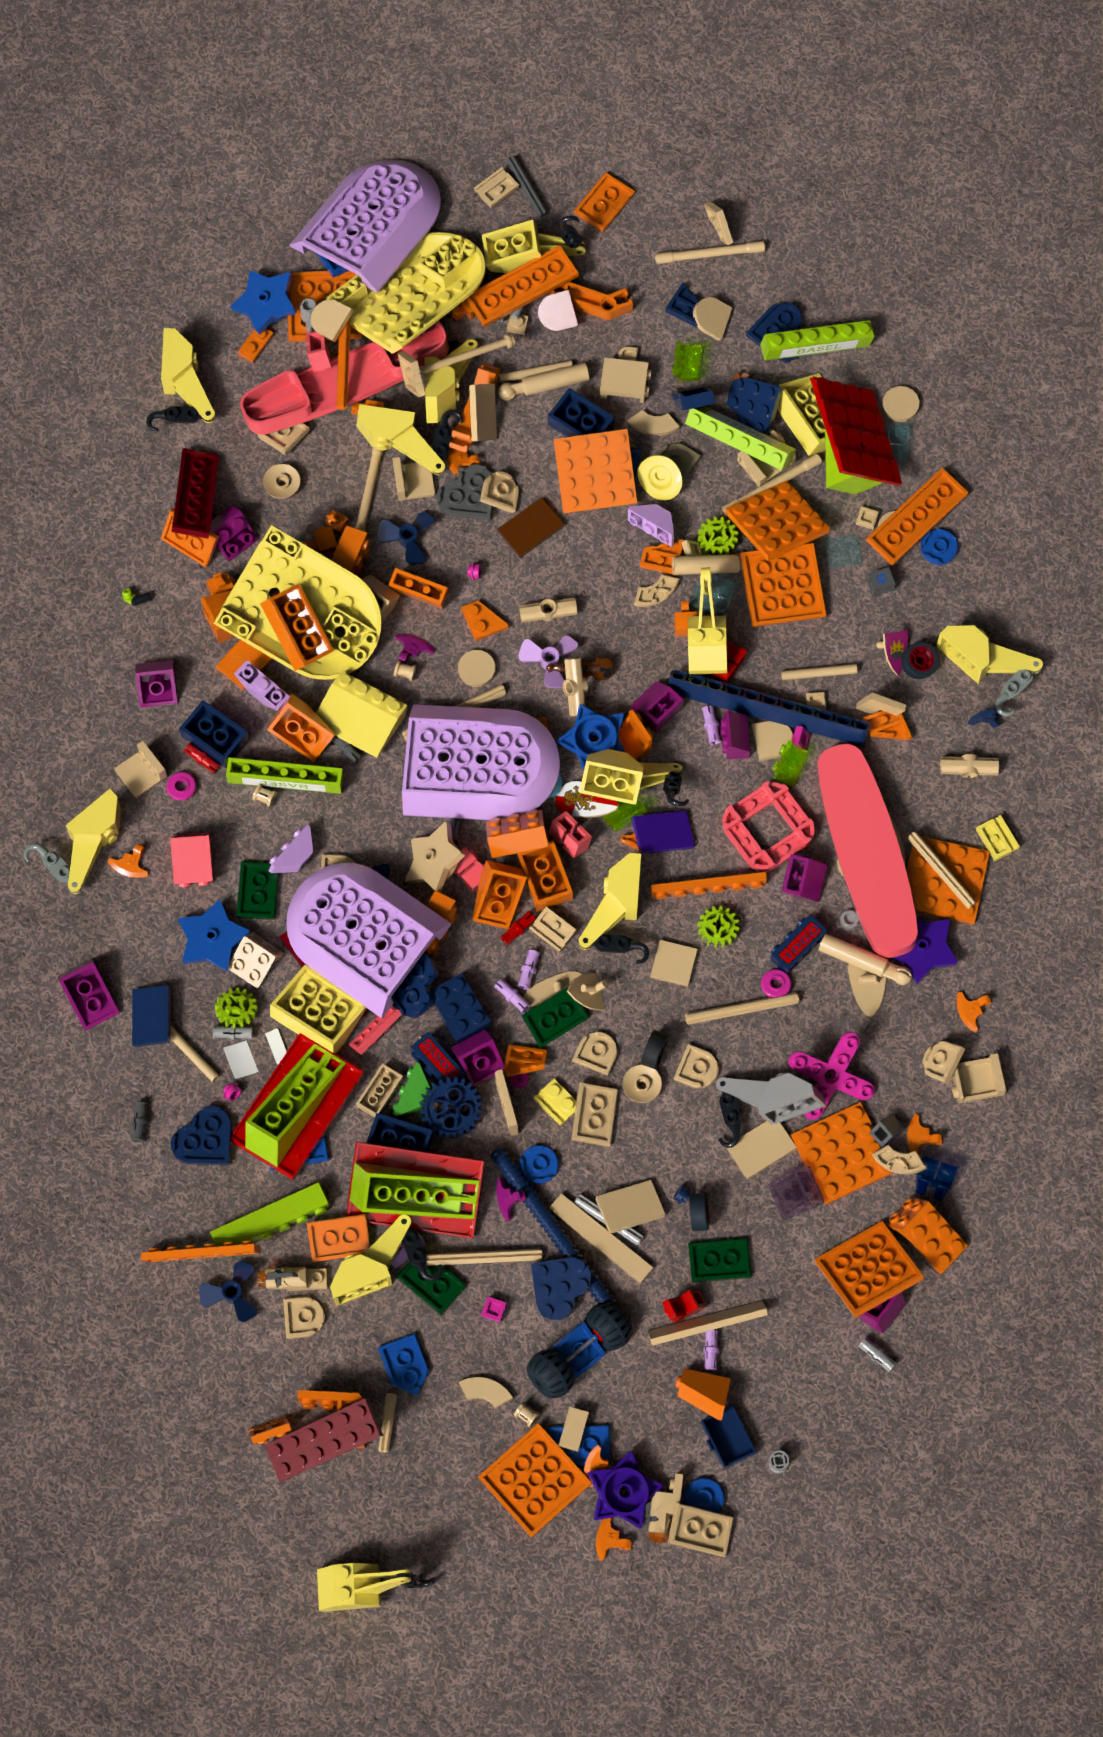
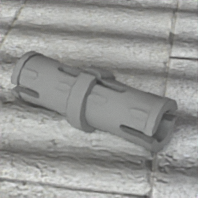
M213 1026V1038H230L231 1040H235V1038L253 1039V1027Z
M867 1337L858 1346L871 1357L873 1362L876 1361L888 1373L897 1363L883 1352V1348L876 1346Z

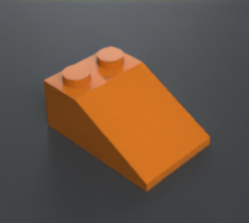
M293 694L288 697L267 728L270 733L312 762L317 759L335 736V733L310 706Z
M486 860L479 880L472 917L473 921L509 929L527 879L522 868Z

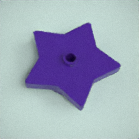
M916 918L918 929L916 946L909 953L892 957L904 963L911 970L916 984L934 968L957 965L958 961L946 943L949 919L924 923Z
M628 1451L612 1469L587 1472L598 1494L593 1519L601 1520L619 1516L635 1527L642 1528L645 1504L663 1485L641 1474L633 1453ZM621 1487L625 1488L624 1495L619 1494Z

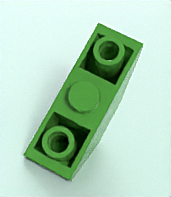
M416 1062L414 1067H410L407 1073V1078H409L407 1084H403L399 1095H401L400 1100L393 1105L391 1112L394 1113L393 1117L401 1120L418 1113L420 1109L424 1108L419 1104L420 1101H425L421 1094H428L425 1088L430 1087L420 1063Z

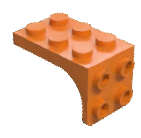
M632 709L621 725L618 738L625 752L637 761L651 753L653 735L649 728L645 729L640 714L638 712L635 713Z
M909 1198L903 1203V1207L889 1218L887 1226L907 1238L939 1274H942L968 1245L929 1201Z

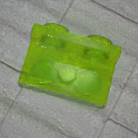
M681 341L677 342L674 350L675 361L672 366V373L680 382L701 380L705 348L702 344L685 346Z
M788 740L787 745H782L779 755L782 757L779 762L775 761L771 772H774L773 779L794 787L809 751L791 744L792 741Z
M617 801L619 808L610 814L602 816L606 825L616 832L632 822L631 818L633 816L643 815L647 811L639 801L636 802V805Z

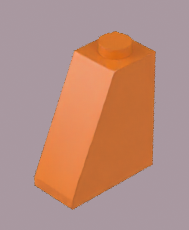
M683 1368L682 1376L678 1375L675 1386L679 1388L678 1397L712 1417L722 1420L731 1378Z

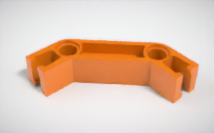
M567 282L549 292L550 295L557 293V290L565 291L570 289L576 310L605 320H611L633 311L631 299L628 302L617 304L622 300H627L628 292L626 288L607 295ZM609 306L612 307V309L607 310L605 309V307Z
M482 363L481 367L478 368L474 385L495 383L496 388L500 368ZM470 396L462 413L463 423L459 422L453 429L452 437L454 439L449 444L450 448L465 453L474 443L471 437Z

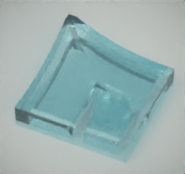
M884 424L887 438L891 443L894 460L907 462L910 426Z
M712 575L715 613L724 615L738 590L739 584ZM700 580L690 600L689 609L699 610ZM703 593L702 610L711 612L709 595Z

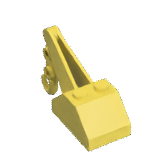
M710 567L701 568L699 616L688 617L689 674L727 673L726 616L715 615ZM703 593L709 595L711 616H702Z

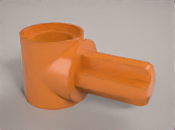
M332 510L326 516L325 524L343 533V529L346 525L348 526L350 519Z

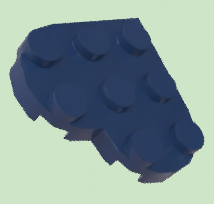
M789 302L787 304L775 303L746 332V336L760 346L765 334L799 330L802 323L801 312L795 305ZM799 356L781 358L778 360L783 361L785 363H789L792 360L798 358Z
M750 378L736 379L733 381L728 392L727 406L738 414V422L764 434L773 425L784 388Z
M424 952L391 996L400 1013L414 1019L424 1014L433 1003L429 986L438 977L439 972L434 959L428 953Z
M203 1107L202 1110L193 1116L190 1125L182 1126L181 1129L172 1135L170 1143L175 1158L186 1164L229 1165L230 1118L220 1107Z
M563 1258L531 1264L536 1304L541 1315L550 1320L567 1318L576 1306V1297L584 1295L589 1289L590 1284H592L593 1274L590 1266L579 1258Z

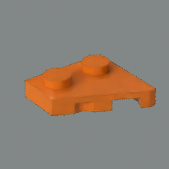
M678 540L672 547L666 543L645 547L640 568L673 574L672 557L681 556L683 550L681 542L684 540Z
M508 1045L503 1072L504 1077L543 1070L545 1068L547 1050Z

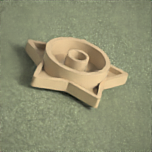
M444 822L429 837L411 839L414 860L405 882L409 884L427 882L434 890L441 892L445 880L453 874L458 862L465 857V853L453 843L451 824Z

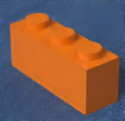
M397 568L394 569L388 584L389 588L393 591L443 609L449 594L448 587Z

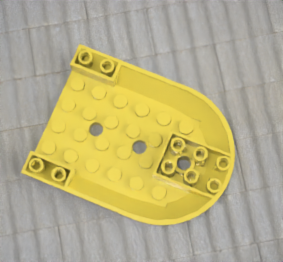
M441 232L427 233L378 293L367 288L362 283L361 276L355 275L330 294L327 300H335L352 308L354 311L351 315L350 326L393 354L410 343L476 291L485 275L484 256L473 242L460 235Z
M271 525L231 590L213 624L303 676L326 680L335 679L341 670L350 674L368 660L379 640L381 614L374 594L359 577ZM299 583L334 651L295 671L260 603L271 598L269 596L271 588L276 587L281 593ZM339 626L345 629V633L341 637L335 635V629Z

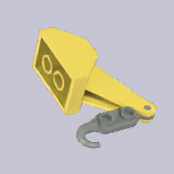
M974 625L947 626L939 634L937 648L975 682L980 683L987 673H1015L1004 684L1001 694L995 702L996 711L1000 715L1011 716L1014 714L1015 710L1010 712L1004 711L1002 704L1007 700L1017 697L1032 682L1033 674L1039 673L1042 669V660L988 642L987 634Z
M111 789L107 790L66 825L69 836L74 841L70 867L57 853L46 849L38 843L30 844L25 848L23 855L26 862L30 861L28 857L29 852L37 850L41 855L44 866L59 882L67 883L71 893L79 894L101 848L107 844L114 843L118 838L121 817L118 797Z

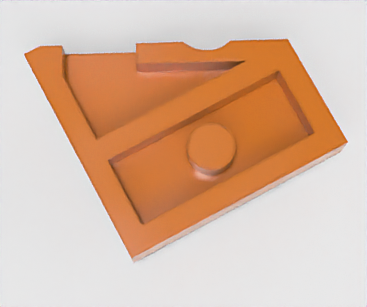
M475 601L461 607L475 642L509 629L505 621L480 601Z
M880 711L862 719L870 724L869 737L898 740L912 739L902 713L896 716Z

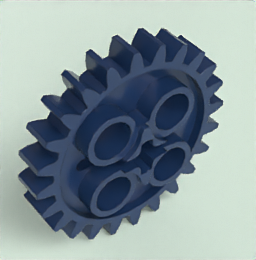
M446 1075L445 1081H442L440 1077L438 1078V1084L432 1081L433 1088H425L428 1094H421L425 1101L419 1102L424 1107L419 1112L425 1114L421 1117V1120L427 1121L425 1127H431L433 1133L437 1131L438 1137H441L443 1133L446 1139L449 1138L450 1134L456 1139L457 1133L464 1137L463 1131L466 1130L470 1133V1125L476 1127L474 1120H480L477 1113H483L482 1109L478 1108L483 1103L477 1100L481 1095L479 1093L474 1094L477 1088L475 1086L470 1088L472 1083L470 1081L465 1083L463 1077L458 1081L456 1075L453 1076L452 1080ZM451 1090H457L455 1097L450 1098L448 1096ZM435 1102H442L440 1109H433ZM449 1104L453 1105V1110L449 1109ZM463 1105H469L467 1112H460V1108ZM447 1117H453L451 1124H444Z

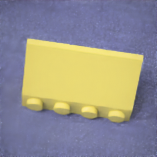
M820 373L779 385V387L784 389L777 410L809 456L826 450L825 425L810 378L813 376L822 377Z
M341 670L331 684L316 714L335 733V736L378 758L406 717L407 705Z
M304 965L270 1004V1017L295 1033L305 1035L336 1054L346 1042L367 1008L312 968Z

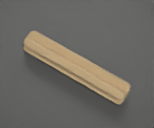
M387 1393L381 1426L383 1436L380 1437L378 1447L379 1452L388 1453L390 1449L397 1395L393 1393Z

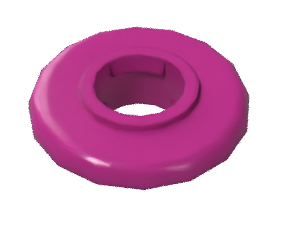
M178 772L168 779L166 790L173 799L186 800L194 795L196 781L190 774ZM180 782L187 784L186 789L183 791L176 789V785Z
M772 969L763 975L761 988L771 998L786 996L791 989V979L784 971ZM778 980L782 983V986L780 988H773L770 982Z

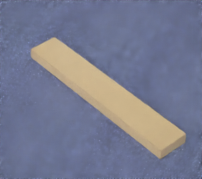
M560 1194L549 1207L553 1214L640 1284L653 1270L650 1264L614 1235L609 1234V1231L563 1194Z
M763 1301L647 1332L651 1344L657 1345L767 1316L768 1314Z

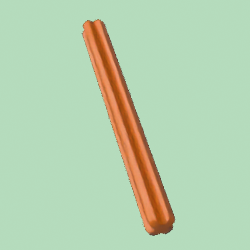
M351 316L339 335L336 408L340 410L347 409Z

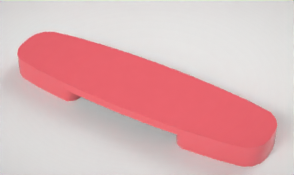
M439 321L435 322L410 343L393 354L375 342L349 351L347 406L404 381L398 357L400 352L405 351L418 361L419 368L425 366V357H437L440 360L445 358L449 351V345L441 323ZM338 356L331 358V368L324 371L313 372L311 367L296 374L294 371L288 370L246 392L241 398L240 407L248 428L256 434L265 435L339 410L336 408Z
M850 744L828 748L819 756L817 762L820 791L835 851L855 906V912L874 952L886 958L904 955L911 952L916 946L918 929L910 884L889 813L861 750Z

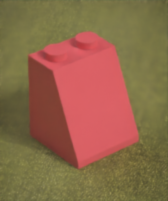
M211 832L172 835L170 842L174 884H179V887H188L190 883L197 882L199 886L209 885L210 881L214 880Z

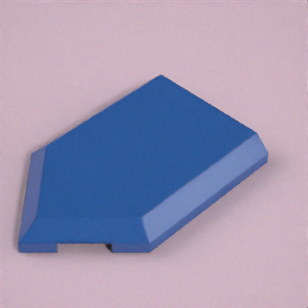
M414 1333L378 1347L391 1385L418 1396L429 1369L416 1334Z

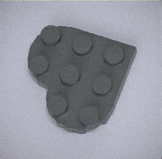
M478 464L470 465L469 468L459 473L457 480H449L437 492V504L440 511L453 517L490 520L492 506L480 502L484 480L491 472L485 466Z

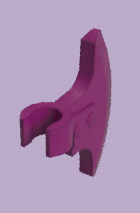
M409 634L395 635L396 640L404 644L403 651H401L398 657L403 664H406L409 656L417 657L421 652L435 653V649L431 644L420 637Z
M497 1179L496 1196L502 1216L509 1222L512 1219L510 1211L512 1205L526 1200L525 1191L519 1193V1191L514 1192L513 1188L507 1189L504 1186L503 1179Z

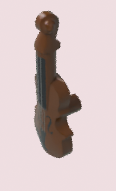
M596 657L594 661L581 659L583 677L594 676L595 680H607L611 677L613 665L609 658ZM549 663L546 669L548 672H565V664L553 665Z

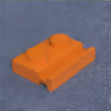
M283 1416L248 1430L253 1444H263L268 1442L271 1437L287 1435L288 1431H291L287 1416Z

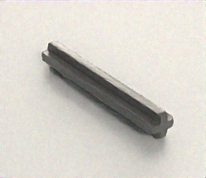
M515 156L509 157L507 164L538 217L545 216L547 210Z

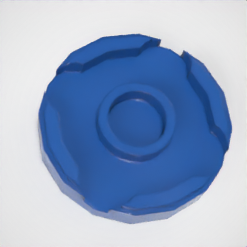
M931 530L923 537L921 553L930 563L945 565L956 557L958 544L955 536L948 530Z
M534 1145L528 1148L521 1156L520 1171L523 1172V1176L527 1178V1181L534 1184H545L556 1176L558 1158L555 1152L546 1146Z
M700 1478L694 1480L687 1487L684 1494V1503L688 1506L719 1513L724 1504L723 1490L713 1480Z

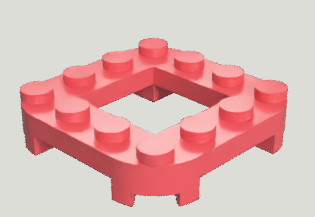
M767 781L762 784V787L736 804H730L723 815L722 828L724 833L749 867L758 873L769 872L789 860L791 854L797 855L806 849L814 838V823L812 819L807 817L789 793V788L785 784L769 783ZM773 804L793 833L765 851L761 849L743 823Z

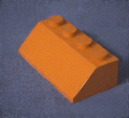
M299 583L260 603L295 671L334 651Z

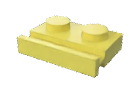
M1001 815L976 827L977 833L988 851H990L994 861L1020 848Z
M555 1079L550 1081L534 1096V1100L560 1126L575 1113L576 1100Z

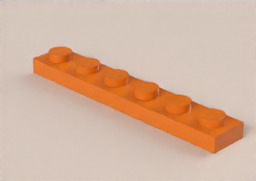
M766 872L651 885V898L656 897V899L661 900L672 895L684 897L689 893L703 895L707 891L722 893L725 889L740 891L744 887L758 889L766 885Z
M242 1241V1245H235L234 1242L223 1243V1246L216 1247V1244H204V1248H197V1245L185 1246V1249L180 1250L179 1247H167V1251H160V1248H150L148 1252L141 1253V1261L160 1262L261 1254V1246L254 1244V1241Z

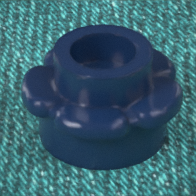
M681 1185L676 1191L673 1199L678 1201V1204L686 1203L691 1194L688 1192L689 1187L685 1188Z

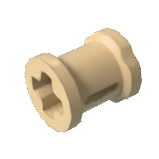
M398 660L394 670V677L401 676L408 678L409 681H413L417 665L410 666Z
M259 784L253 793L252 800H259L266 803L268 807H271L277 792L264 789Z
M522 1402L515 1411L514 1416L521 1418L530 1428L536 1422L540 1413L538 1411L534 1412L526 1406V1402Z

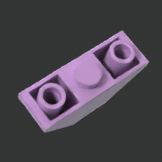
M657 504L630 506L628 508V521L632 525L641 528L647 534H651L659 539L662 543H666L671 547L674 545L671 512Z
M248 660L234 673L253 697L263 705L276 711L282 707L289 697L287 693Z
M308 824L303 829L300 827L293 835L295 839L292 842L287 841L281 849L283 852L280 855L276 854L269 862L271 864L270 873L298 872L313 854L311 829Z

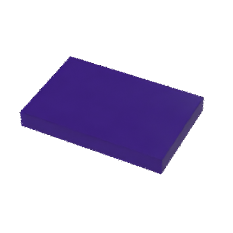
M686 811L639 815L631 818L639 854L687 850L695 847Z

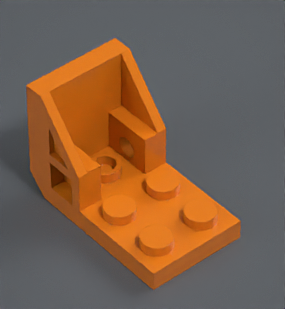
M298 1390L297 1396L299 1404L303 1405L304 1409H315V1406H322L324 1410H335V1407H337V1411L363 1399L359 1393ZM365 1444L357 1448L365 1449Z

